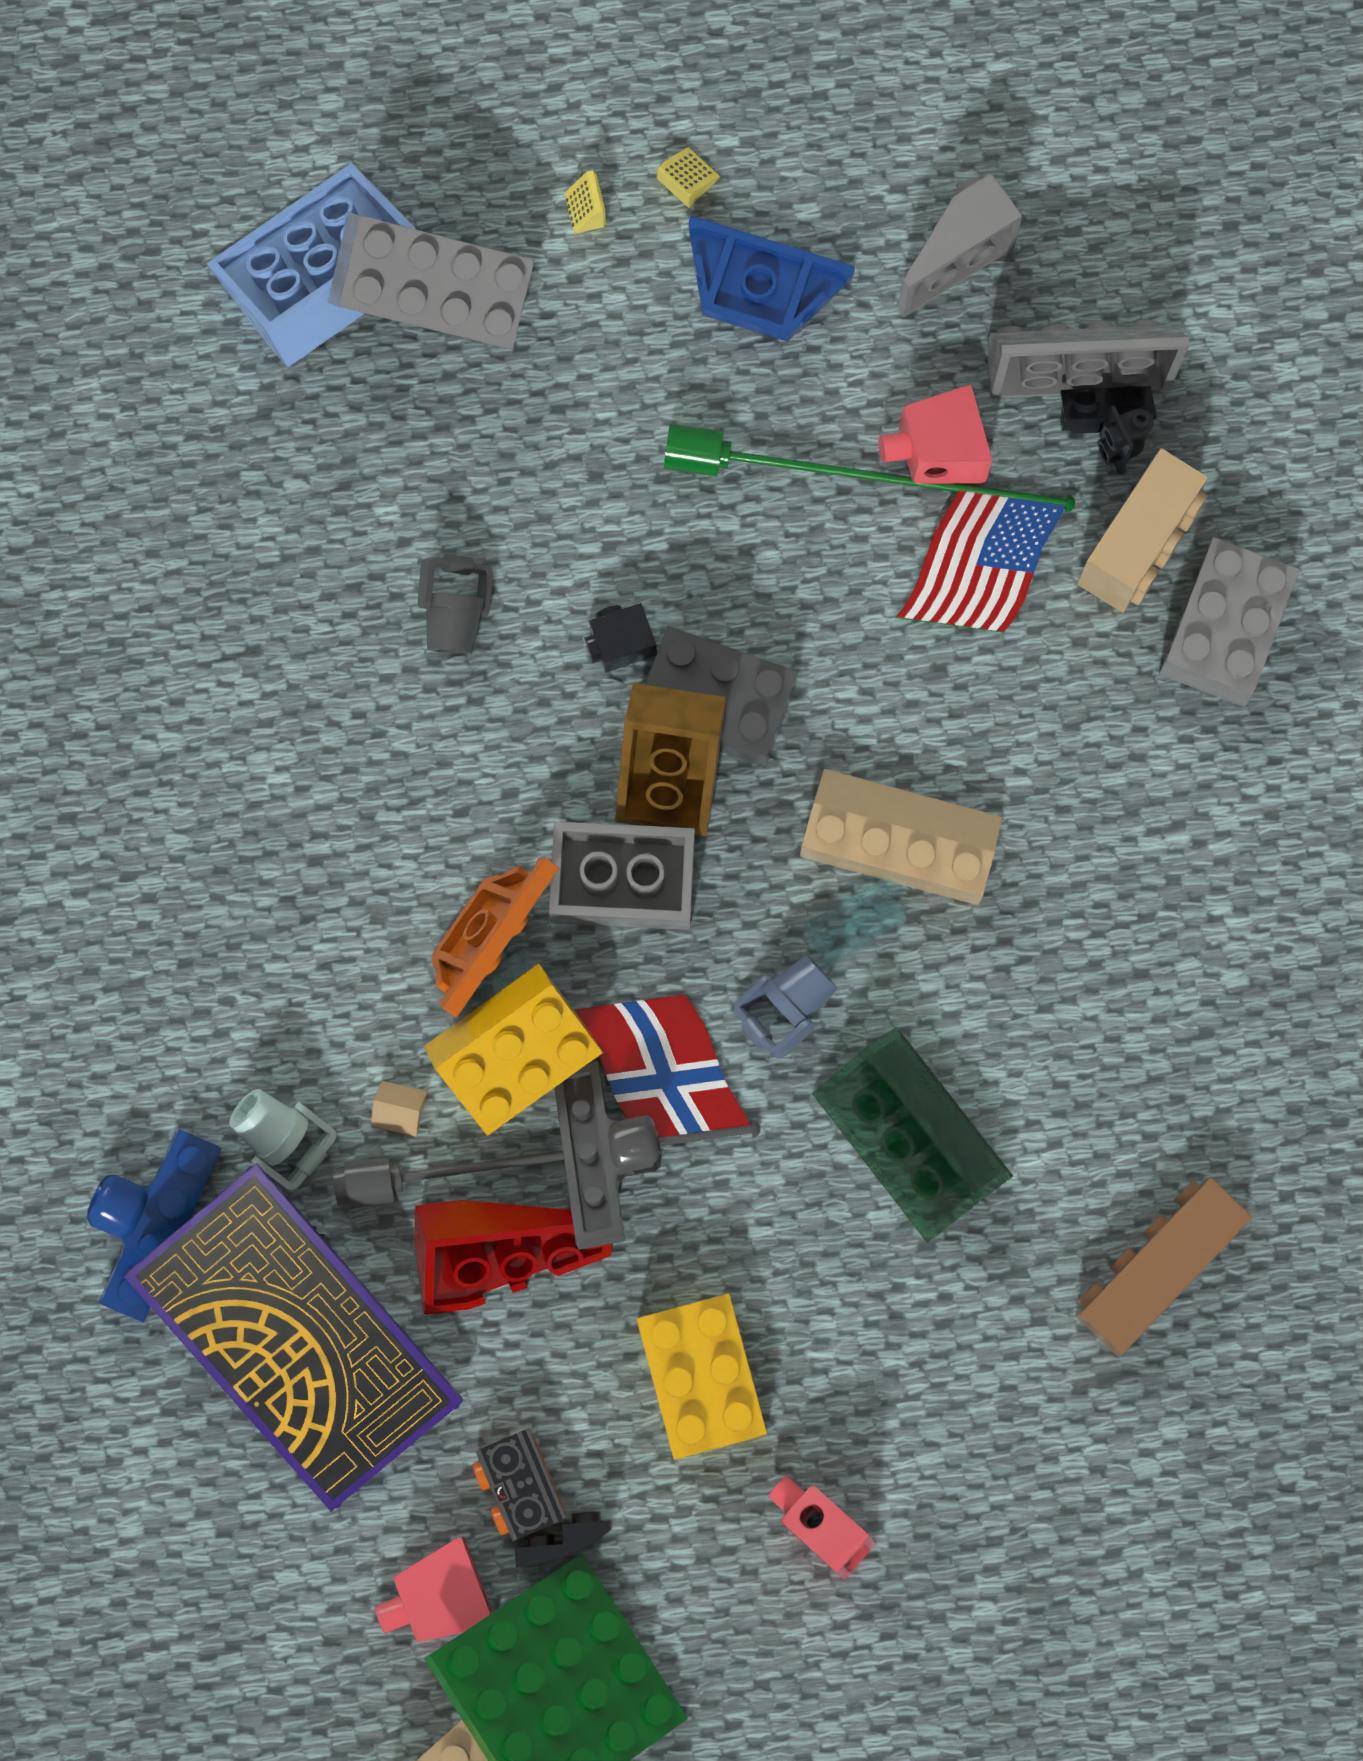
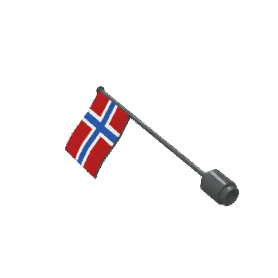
M684 994L574 1009L603 1052L599 1057L613 1097L626 1119L644 1115L651 1117L658 1132L660 1146L751 1133L752 1138L759 1135L761 1130L760 1124L753 1119H750V1122L748 1121L725 1082L706 1027L694 1006ZM562 1150L401 1173L400 1164H390L389 1156L344 1162V1167L333 1168L335 1196L338 1206L349 1204L350 1209L395 1203L394 1193L403 1192L402 1182L564 1160V1154Z

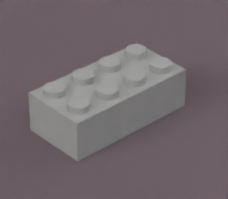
M348 212L328 303L513 350L534 260Z

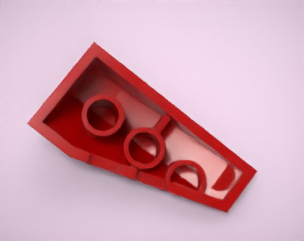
M469 1200L415 1205L414 1244L424 1315L473 1309L486 1304L483 1293L509 1284L512 1292L515 1293L528 1288L525 1280L540 1271L548 1269L552 1274L560 1276L611 1256L612 1244L578 1250L575 1241L572 1212L569 1209Z

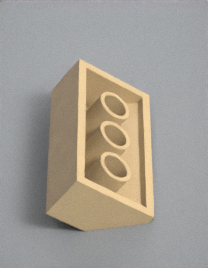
M824 769L801 846L800 857L979 906L993 861L1002 817Z

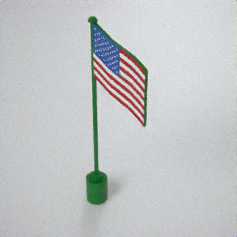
M676 424L669 425L663 468L667 470L717 477L718 469H728L729 460L957 492L934 532L916 587L905 606L895 617L899 619L1004 633L1025 601L1045 542L1064 509L1065 512H1070L1075 507V499L1068 494L1066 499L959 483L917 484L912 481L910 476L730 451L731 442L723 441L724 431Z

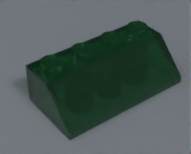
M895 1027L867 1045L812 1093L927 1243L1013 1177L1009 1169L898 1027Z

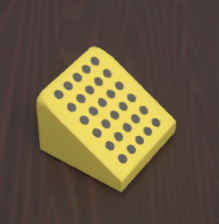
M689 147L664 161L657 168V179L688 208L720 178Z
M593 170L587 171L565 193L574 233L603 228L606 225L605 207L597 175Z

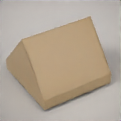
M382 1081L373 1101L371 1127L417 1137L428 1091Z

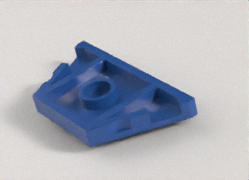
M690 216L689 219L690 241L703 316L788 342L853 278L855 266L694 216Z

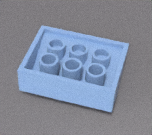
M352 163L206 263L266 344L287 368L365 314L328 303L348 212L416 229Z

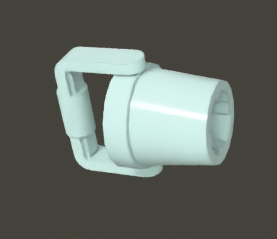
M255 1089L238 1103L230 1117L229 1125L256 1152L251 1162L254 1164L258 1163L269 1176L286 1189H297L307 1176L311 1177L328 1155L326 1154L327 1150L336 1139V1131L299 1101L294 1106L295 1108H290L264 1091ZM307 1118H309L325 1132L315 1144L313 1143L296 1164L297 1167L291 1175L285 1179L270 1166L281 1163L296 1149L307 1130Z

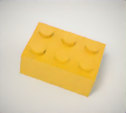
M539 963L424 1046L434 1069L487 1136L603 1053L589 1029Z
M729 1293L636 1318L674 1460L767 1435Z

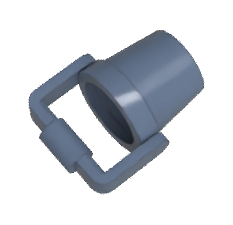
M806 954L775 978L770 973L764 975L735 1002L733 1010L743 1022L741 1028L759 1049L765 1048L775 1058L780 1059L788 1055L814 1030L815 1023L811 1019L835 993L838 987ZM764 994L796 1027L777 1045L772 1041V1035L762 1023L746 1011Z

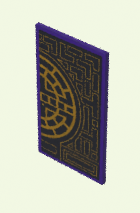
M258 1163L249 1166L243 1175L135 1266L129 1267L124 1274L125 1279L331 1512L335 1508H339L342 1502L452 1410L459 1408L464 1400Z

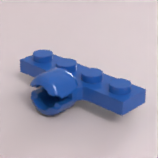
M176 1129L154 1180L148 1186H140L117 1175L106 1176L100 1182L90 1202L87 1220L92 1227L117 1237L122 1242V1250L98 1301L99 1304L144 1323L150 1306L125 1279L124 1274L129 1267L135 1266L191 1218L221 1152V1147L181 1129Z

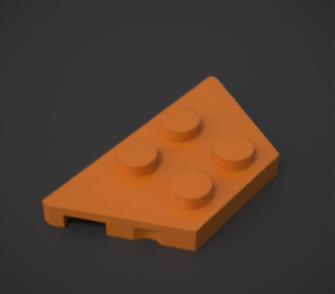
M546 857L538 858L534 869L530 872H527L521 866H517L508 870L503 875H494L484 879L432 953L433 968L436 969V987L445 993V996L439 1001V1005L453 1017H458L484 977L497 968L502 959V951L511 938L524 929L528 922V913L559 870V867Z

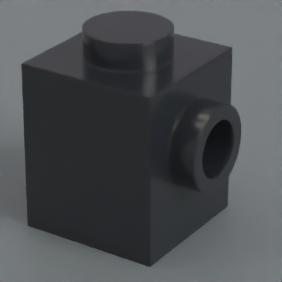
M642 603L622 609L621 605L610 606L597 612L595 619L589 620L591 635L584 637L592 663L601 661L605 673L657 655V645Z

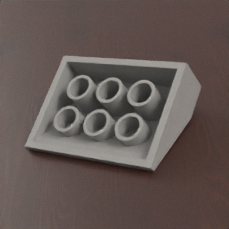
M1153 320L1139 321L1134 323L1132 327H1114L1112 323L1108 322L1094 323L1089 325L1087 329H1069L1067 325L1063 324L1049 325L1041 331H1024L1022 327L1018 326L1003 327L996 333H990L987 344L990 398L1060 395V390L1126 386H1151L1152 391H1170L1188 350L1189 337L1173 325H1159V322Z

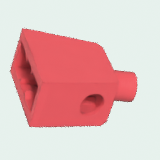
M972 385L963 386L907 405L902 411L899 433L881 435L878 438L882 462L887 463L906 459L912 481L917 484L984 483L987 480L992 457Z
M785 1476L768 1496L786 1513L781 1519L784 1526L843 1580L851 1574L876 1545L869 1534L814 1485H811L804 1491L789 1476ZM819 1512L824 1517L823 1521L818 1527L811 1528L807 1525V1520L812 1514Z
M464 1536L454 1539L393 1577L400 1596L375 1606V1612L384 1634L410 1624L417 1642L463 1633L493 1613Z

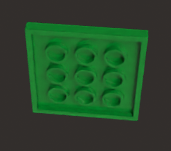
M583 1553L424 1658L488 1761H630L688 1719Z

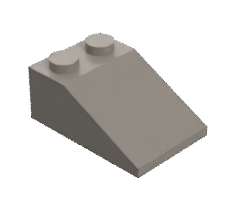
M992 173L980 180L976 177L971 178L956 189L955 196H953L903 279L898 312L902 318L1014 249L1022 215Z

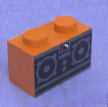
M530 1428L476 1451L479 1461L473 1463L472 1467L482 1491L491 1488L498 1506L490 1509L501 1536L509 1533L512 1541H516L568 1518Z

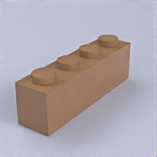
M1211 1177L1201 1185L1195 1180L1191 1181L1174 1199L1180 1207L1171 1217L1167 1219L1161 1213L1142 1233L1148 1241L1136 1253L1129 1247L1110 1266L1115 1275L1109 1282L1102 1287L1096 1281L1077 1301L1083 1309L1075 1317L1116 1356L1125 1353L1253 1218Z

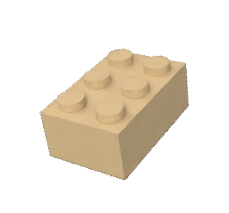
M1160 448L1090 555L1077 585L1122 613L1125 612L1131 602L1139 606L1160 571L1154 566L1156 565L1163 569L1177 548V544L1184 534L1178 529L1180 528L1187 532L1201 511L1200 508L1208 495L1202 492L1208 476Z

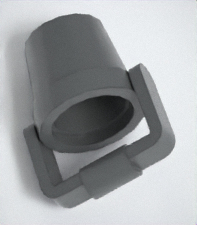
M444 554L442 558H426L422 561L418 606L419 608L426 609L427 650L441 653L473 654L480 617H487L490 611L493 571L489 565L474 563L471 557ZM434 568H441L443 572L462 575L479 574L477 597L449 593H432Z

